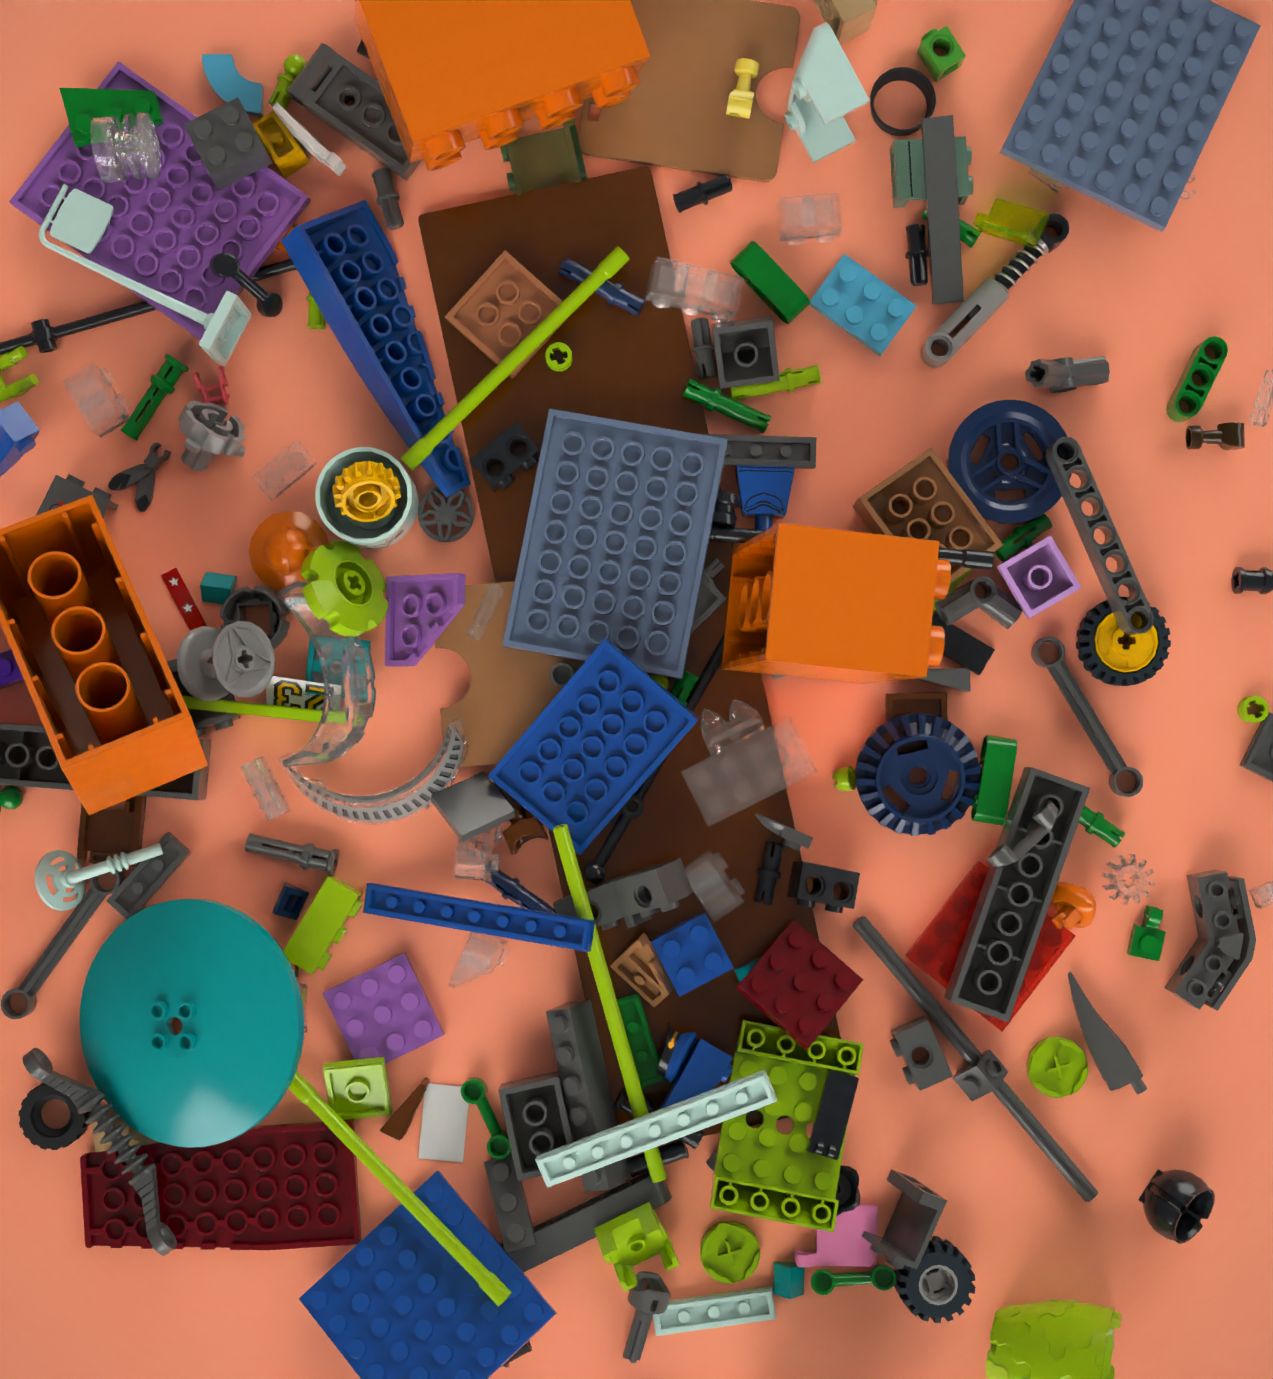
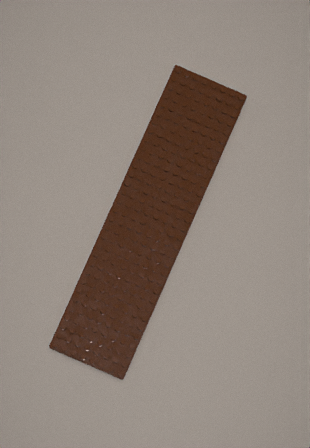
M649 167L634 168L424 213L419 216L420 232L457 404L497 365L445 319V316L505 250L558 298L564 301L579 286L578 283L558 273L560 268L563 269L561 264L568 256L577 263L594 271L599 263L619 246L628 255L630 260L608 280L615 284L620 282L624 285V289L642 299H646L645 305H642L644 307L638 317H635L632 313L615 304L613 306L607 304L605 298L593 293L568 317L513 379L508 376L461 421L469 460L515 422L521 426L541 452L549 409L694 434H709L703 405L682 396L689 378L696 382L697 378L653 176ZM556 342L565 343L572 351V364L563 372L553 371L546 363V350L551 344ZM560 350L554 351L555 356H551L550 359L551 361L556 360L558 364L564 363L563 358H567L568 355L561 354ZM517 443L511 449V454L515 457H521L527 452V446L523 443ZM470 462L495 582L515 581L538 463L529 471L521 470L514 476L516 481L506 490L502 491L499 488L494 492ZM500 462L491 463L488 467V474L491 476L500 475L504 470V465ZM715 541L708 544L704 570L715 558L720 562L712 571L720 563L725 566L712 580L716 588L727 599L691 634L684 670L698 678L725 633L732 550L734 549L732 542ZM721 664L693 711L699 717V720L669 753L643 799V813L638 818L631 820L604 867L606 876L603 882L636 870L681 858L693 891L689 896L678 900L679 907L666 912H662L659 907V912L651 915L652 919L637 926L628 928L623 917L618 919L620 924L613 928L602 930L601 926L596 927L616 999L637 993V991L610 967L613 961L642 933H645L651 942L650 938L703 910L734 967L680 997L674 987L671 993L655 1007L639 994L659 1060H661L665 1048L668 1022H670L674 1031L681 1034L696 1032L697 1040L702 1039L734 1057L743 1020L779 1027L735 989L740 982L734 969L762 957L793 919L819 940L813 908L796 905L797 899L787 897L793 861H802L800 850L797 851L785 845L779 868L781 877L776 881L772 905L763 904V901L760 903L753 901L759 878L757 869L762 865L766 841L775 842V845L778 843L782 844L784 838L767 829L757 819L755 813H759L795 829L762 675L761 673L721 669ZM667 677L669 682L667 691L670 693L677 679ZM683 688L680 690L676 699H678V697L680 696ZM627 803L626 808L629 812L634 813L638 810L636 803ZM620 810L581 855L575 852L581 875L583 867L589 862H594L621 815ZM549 829L562 895L564 897L571 893L554 833ZM583 878L585 889L595 885ZM805 881L804 887L807 893H809L807 881ZM590 904L593 917L595 918L599 914L598 909ZM574 950L585 1000H591L614 1104L625 1084L588 953ZM836 1015L820 1035L841 1039ZM730 1075L725 1082L720 1081L713 1089L728 1084ZM666 1080L642 1088L644 1098L650 1097L654 1101V1105L660 1108L674 1081L669 1083ZM620 1109L615 1111L618 1125L634 1119L633 1116ZM758 1110L747 1113L746 1123L748 1126L762 1124L763 1117ZM784 1115V1116L779 1117L777 1120H781V1119H785V1118H789V1117ZM722 1122L702 1129L701 1131L704 1132L703 1136L720 1133ZM676 1139L662 1145L674 1143L680 1140Z

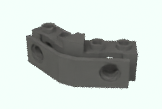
M681 858L636 870L586 888L589 903L598 909L599 914L594 918L596 927L601 926L602 930L619 925L618 919L623 917L628 928L637 926L652 919L651 915L659 912V907L662 912L672 910L680 906L678 900L693 893ZM571 894L553 902L556 914L577 917Z
M1211 870L1186 875L1198 938L1164 988L1194 1008L1200 1010L1203 1005H1206L1218 1011L1252 961L1256 945V935L1244 878L1228 876L1227 872L1221 870Z

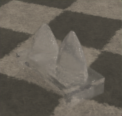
M733 700L729 710L730 721L727 723L717 713L703 709L700 721L703 734L701 736L711 756L765 729L762 718L756 708L752 709L744 702Z

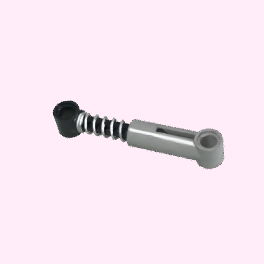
M1055 213L1045 216L1031 233L1029 241L1024 243L1023 249L1017 250L1016 256L1009 258V264L1003 265L1002 271L995 273L994 279L986 278L927 339L921 349V358L927 366L932 368L944 366L1009 298V289L1012 286H1016V281L1019 278L1023 279V274L1026 271H1031L1030 267L1033 264H1038L1037 259L1060 246L1069 234V223L1065 217ZM1045 227L1055 229L1057 237H1049L1045 233ZM967 318L969 322L952 339L950 333ZM931 345H941L944 348L945 355L941 357L934 355L931 351Z

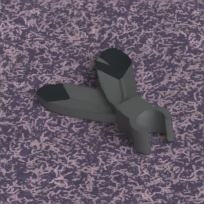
M154 443L150 447V453L143 464L133 466L118 473L108 484L109 489L121 491L138 483L135 502L138 510L141 512H145L153 499L155 485L154 470H157L163 461L168 460L171 455V451L164 450L163 456L157 457L156 450L161 447L160 443Z

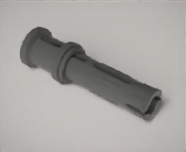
M249 833L245 844L246 852L299 863L300 867L304 870L309 868L326 871L327 875L330 876L334 875L339 860L338 849L329 851L317 848L313 843L302 846ZM265 846H269V847H274V848L286 850L287 852L281 851V850H277V849L268 848V847H265Z

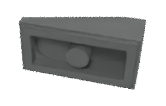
M968 668L928 669L927 677L914 678L962 692L971 691L970 669Z

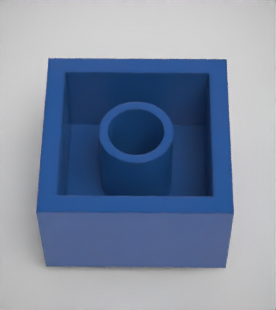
M704 910L650 938L679 997L734 968Z

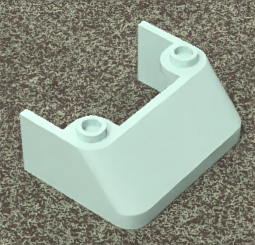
M827 22L812 30L794 73L787 104V113L784 114L788 127L792 131L796 130L809 157L815 163L856 141L843 116L870 101L837 37Z

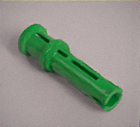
M167 353L164 356L165 361L157 374H152L150 377L152 384L120 430L136 441L167 393L169 395L174 393L175 384L183 372H188L190 369Z

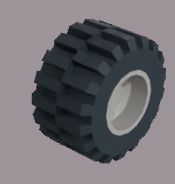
M933 1236L932 1241H929L918 1269L904 1266L903 1269L897 1268L894 1271L896 1274L894 1287L906 1307L915 1316L919 1315L921 1320L928 1322L929 1318H931L934 1323H941L942 1317H945L947 1322L954 1319L952 1314L955 1312L959 1316L965 1312L962 1306L964 1304L969 1306L972 1302L969 1293L975 1294L976 1287L972 1281L976 1279L975 1274L971 1270V1264L960 1250L946 1239L943 1242L938 1236Z

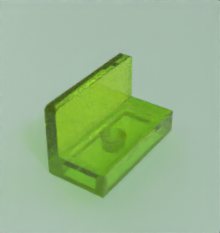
M997 198L994 200L989 214L986 215L978 212L973 224L984 234L1036 249L1049 219V214L1042 210Z

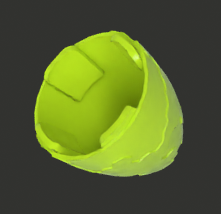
M1062 1299L1002 1307L996 1311L990 1333L991 1347L986 1359V1377L988 1379H1114L1115 1368L1111 1364L1114 1348L1113 1334L1114 1329L1121 1327L1122 1314L1115 1312V1308Z

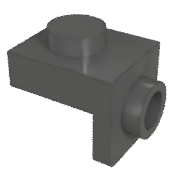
M987 1050L983 1052L978 1061L957 1071L953 1079L969 1099L974 1101L996 1090L1008 1071L992 1051Z

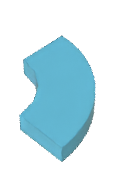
M202 54L204 72L215 93L226 103L238 97L248 115L263 116L262 84L251 82L241 76L236 70L232 54Z

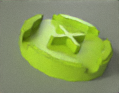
M1061 1036L1047 1037L1037 1042L1030 1050L1026 1062L1027 1075L1032 1085L1044 1095L1053 1098H1063L1078 1092L1084 1085L1089 1072L1088 1063L1082 1048L1072 1040Z
M733 1220L721 1221L710 1227L704 1234L700 1245L701 1262L706 1273L716 1281L725 1284H733L749 1278L757 1269L760 1260L759 1242L754 1232L745 1224Z

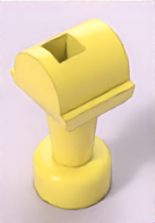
M748 58L736 60L734 71L739 78L735 90L729 95L726 115L750 119L754 92H750L751 79L757 77L760 66L755 60Z

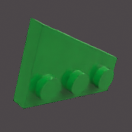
M59 87L73 141L78 148L165 124L158 97L154 91Z

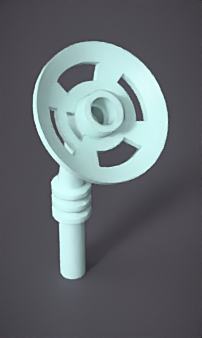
M160 843L127 854L120 852V856L114 854L113 858L108 856L106 861L87 867H82L80 862H77V858L69 852L63 850L51 851L45 854L36 866L35 886L40 898L47 906L58 911L69 910L76 907L84 897L86 879L108 872L115 874L116 870L121 872L123 867L127 870L129 865L163 855ZM56 858H65V861L57 862L53 866L50 864ZM61 866H66V870L59 871L58 869ZM46 875L52 876L53 886L57 890L53 895L47 886ZM66 888H73L72 891L66 892ZM77 895L72 901L63 902V898Z

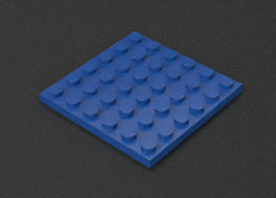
M436 1171L414 1194L488 1271L494 1273L512 1293L498 1307L479 1287L478 1282L402 1204L399 1205L299 1298L361 1379H489L558 1314L510 1255L505 1252V1249L440 1171Z

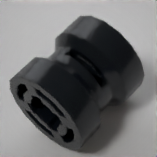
M718 491L712 524L735 527L737 516L734 509L739 507L741 496Z

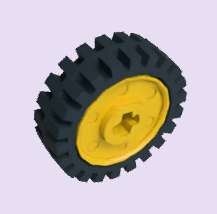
M1125 596V597H1120V598L1123 599V600H1127V599H1128V597H1126V596ZM1108 600L1090 609L1086 613V617L1081 620L1079 624L1081 625L1080 629L1077 630L1076 637H1078L1076 649H1079L1080 653L1078 657L1080 661H1083V667L1086 671H1090L1092 673L1091 676L1095 679L1114 686L1139 684L1156 675V672L1164 666L1163 662L1169 655L1167 649L1171 647V640H1168L1170 630L1165 627L1164 623H1166L1164 616L1160 617L1158 614L1160 611L1156 607L1150 606L1154 616L1152 628L1145 633L1129 635L1124 633L1119 627ZM1133 613L1130 619L1131 624L1138 629L1142 622L1141 617L1137 613ZM1124 636L1123 639H1128V645L1118 644V638Z

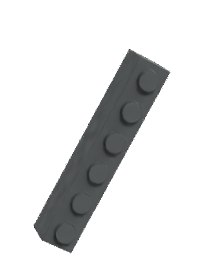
M591 1000L567 1002L547 1010L546 1016L574 1142L617 1126L618 1122L615 1110L612 1109L614 1104ZM626 1159L581 1175L585 1192L611 1190L630 1179Z

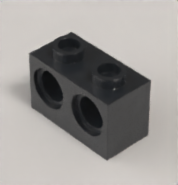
M515 422L473 456L470 462L494 492L499 488L504 491L516 481L514 478L516 474L521 470L529 471L539 462L537 457L540 456V450L521 426ZM517 443H523L527 446V452L521 457H515L511 454L512 447ZM493 462H500L504 465L503 472L498 476L488 474V467Z
M793 861L787 897L797 899L796 905L814 908L815 903L825 905V911L843 914V908L854 909L860 873L804 861ZM807 878H811L813 881V889L810 893H807L804 887ZM836 883L841 887V894L837 899L833 895V887Z

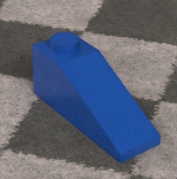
M702 1039L696 1040L659 1109L707 1092L716 1087L720 1081L725 1082L733 1069V1066L730 1065L733 1057Z

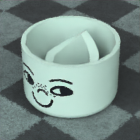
M356 447L339 453L323 468L316 484L315 501L320 518L335 535L358 548L381 549L388 547L402 539L415 522L419 506L416 485L400 462L380 449ZM363 461L381 462L386 469L391 468L394 476L398 477L401 498L397 499V508L393 507L390 515H386L384 518L373 522L352 521L347 514L343 516L340 507H335L332 486L336 485L335 477L342 474L343 468H347L355 462Z

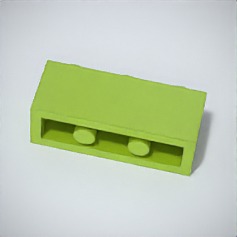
M328 876L283 951L288 961L311 975L318 968L323 971L332 957L328 952L333 943L339 944L348 930L344 925L349 916L355 918L361 909L363 902L359 900L363 893L335 876Z

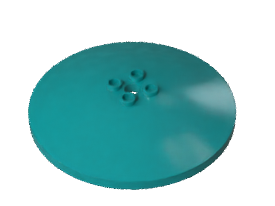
M179 899L155 904L132 915L115 929L99 949L88 971L82 991L79 1021L80 1037L86 1064L97 1089L105 1093L104 1100L107 1104H113L111 1109L116 1114L119 1113L120 1118L146 1137L158 1142L188 1148L206 1147L231 1140L248 1132L261 1123L276 1108L290 1087L297 1071L304 1040V1011L294 971L281 947L258 922L247 914L226 904L207 899ZM175 1017L182 1022V1030L179 1034L174 1031L172 1026Z

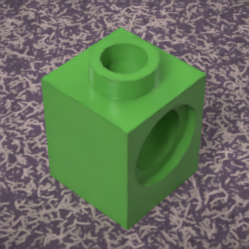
M947 26L939 31L934 28L927 32L921 38L917 54L935 82L960 68L966 57ZM940 47L944 49L946 55L939 56L935 54L933 48Z

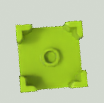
M650 1202L594 1228L602 1256L607 1264L613 1263L619 1283L625 1292L638 1285L633 1266L660 1254L666 1271L680 1265L671 1238Z

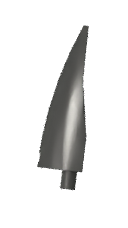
M1070 971L1068 979L1078 1021L1090 1053L1109 1090L1113 1091L1131 1084L1136 1094L1143 1093L1147 1090V1087L1141 1079L1144 1076L1126 1045L1093 1008Z

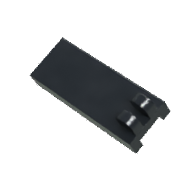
M828 1069L807 1147L808 1152L838 1160L859 1078Z

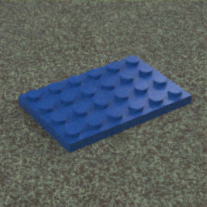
M605 638L490 772L488 777L552 832L553 827L567 824L574 850L581 855L696 724L699 717Z

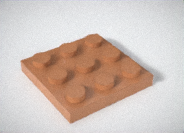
M505 250L447 313L445 319L498 365L563 301ZM558 328L542 344H540L509 375V377L513 379L520 372V370L530 361V359L539 351V349L549 340V338L558 330Z

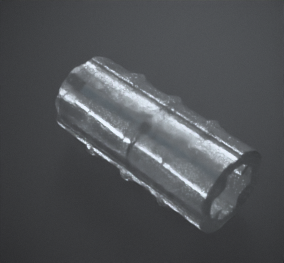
M264 756L256 758L240 767L246 779L245 782L248 783L253 793L252 795L255 797L259 809H261L267 822L291 810Z

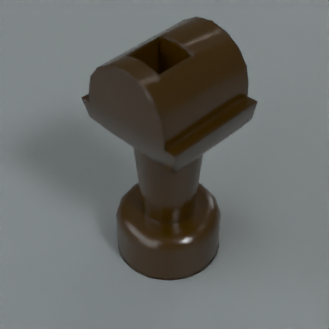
M1222 423L1217 425L1216 430L1203 431L1201 426L1198 425L1188 426L1185 436L1186 447L1188 450L1200 449L1202 444L1206 443L1219 444L1223 450L1245 448L1244 423Z

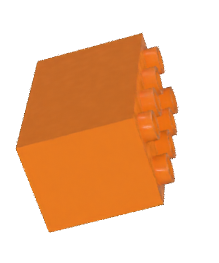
M355 0V22L409 163L424 159L428 171L438 170L462 159L460 151L466 148L465 143L481 138L486 151L515 141L519 138L517 131L524 127L523 122L537 117L541 130L564 124L575 118L573 110L581 107V101L593 97L598 110L627 100L631 97L629 90L640 84L638 73L650 57L631 0Z
M93 495L1 528L0 624L60 767L88 815H92L208 766L191 715Z
M778 523L732 550L721 669L859 684L927 677L928 666L937 667L941 663L945 645L943 627L932 626L934 599L944 600L946 598L951 580L949 560L938 559L940 541Z

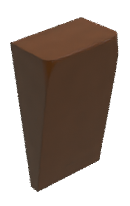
M425 1077L380 1129L382 1133L399 1141L403 1139L427 1090L430 1079Z

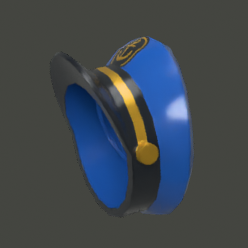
M668 1022L665 1048L657 1074L665 1077L669 1083L676 1079L697 1040L696 1032L681 1034L674 1031L670 1022Z

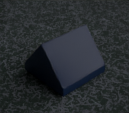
M285 882L272 913L297 920L309 892Z

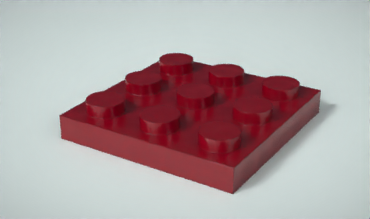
M793 919L735 989L807 1050L864 979Z

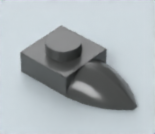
M755 813L757 819L767 829L784 838L783 845L797 851L800 850L801 846L809 848L813 837L759 813Z

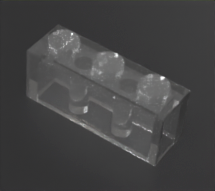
M657 256L651 266L645 299L652 301L653 305L660 308L673 306L681 308V311L685 314L698 315L701 313L709 315L714 321L727 322L728 320L731 321L738 313L744 278Z

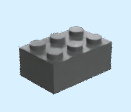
M559 1071L501 1083L499 1087V1096L518 1181L542 1176L535 1161L538 1155L574 1142Z

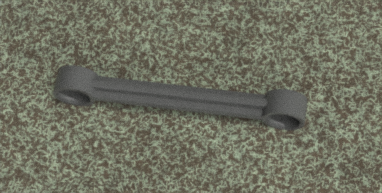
M1054 637L1039 639L1031 649L1032 659L1038 666L1048 669L1110 772V789L1119 796H1135L1143 787V777L1137 769L1127 767L1063 661L1065 656L1064 645ZM1043 642L1053 643L1057 647L1058 656L1052 663H1044L1039 657L1038 650ZM1122 771H1129L1135 777V786L1129 792H1121L1117 787L1116 779Z
M116 870V885L108 891L99 885L98 876L89 878L90 889L22 984L3 995L1 1010L5 1016L10 1019H21L34 1011L37 1004L35 995L104 898L109 894H113L125 880L123 871L119 872ZM13 993L23 994L28 1001V1007L22 1014L16 1013L10 1006V998Z

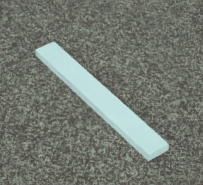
M762 1070L538 1155L535 1161L548 1188L777 1102V1096L766 1070Z

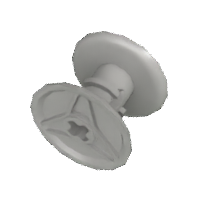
M236 621L226 625L222 630L207 626L193 629L182 639L177 652V671L181 683L191 695L202 701H216L227 696L229 692L237 697H253L262 693L268 686L275 670V654L270 639L260 627L247 621Z

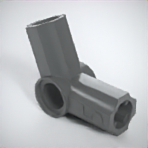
M981 576L968 581L964 586L947 595L944 600L934 603L936 612L947 626L977 608L981 609L1006 629H1009L1022 614L1019 604L1000 590L996 583L987 576ZM976 584L981 585L985 590L983 599L977 597L974 592Z

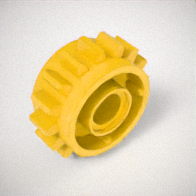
M355 462L349 467L343 468L342 474L335 477L336 485L332 486L335 507H340L341 514L343 516L347 514L352 521H378L386 515H390L393 507L397 508L398 506L397 499L401 498L398 477L394 476L391 468L386 469L381 462Z

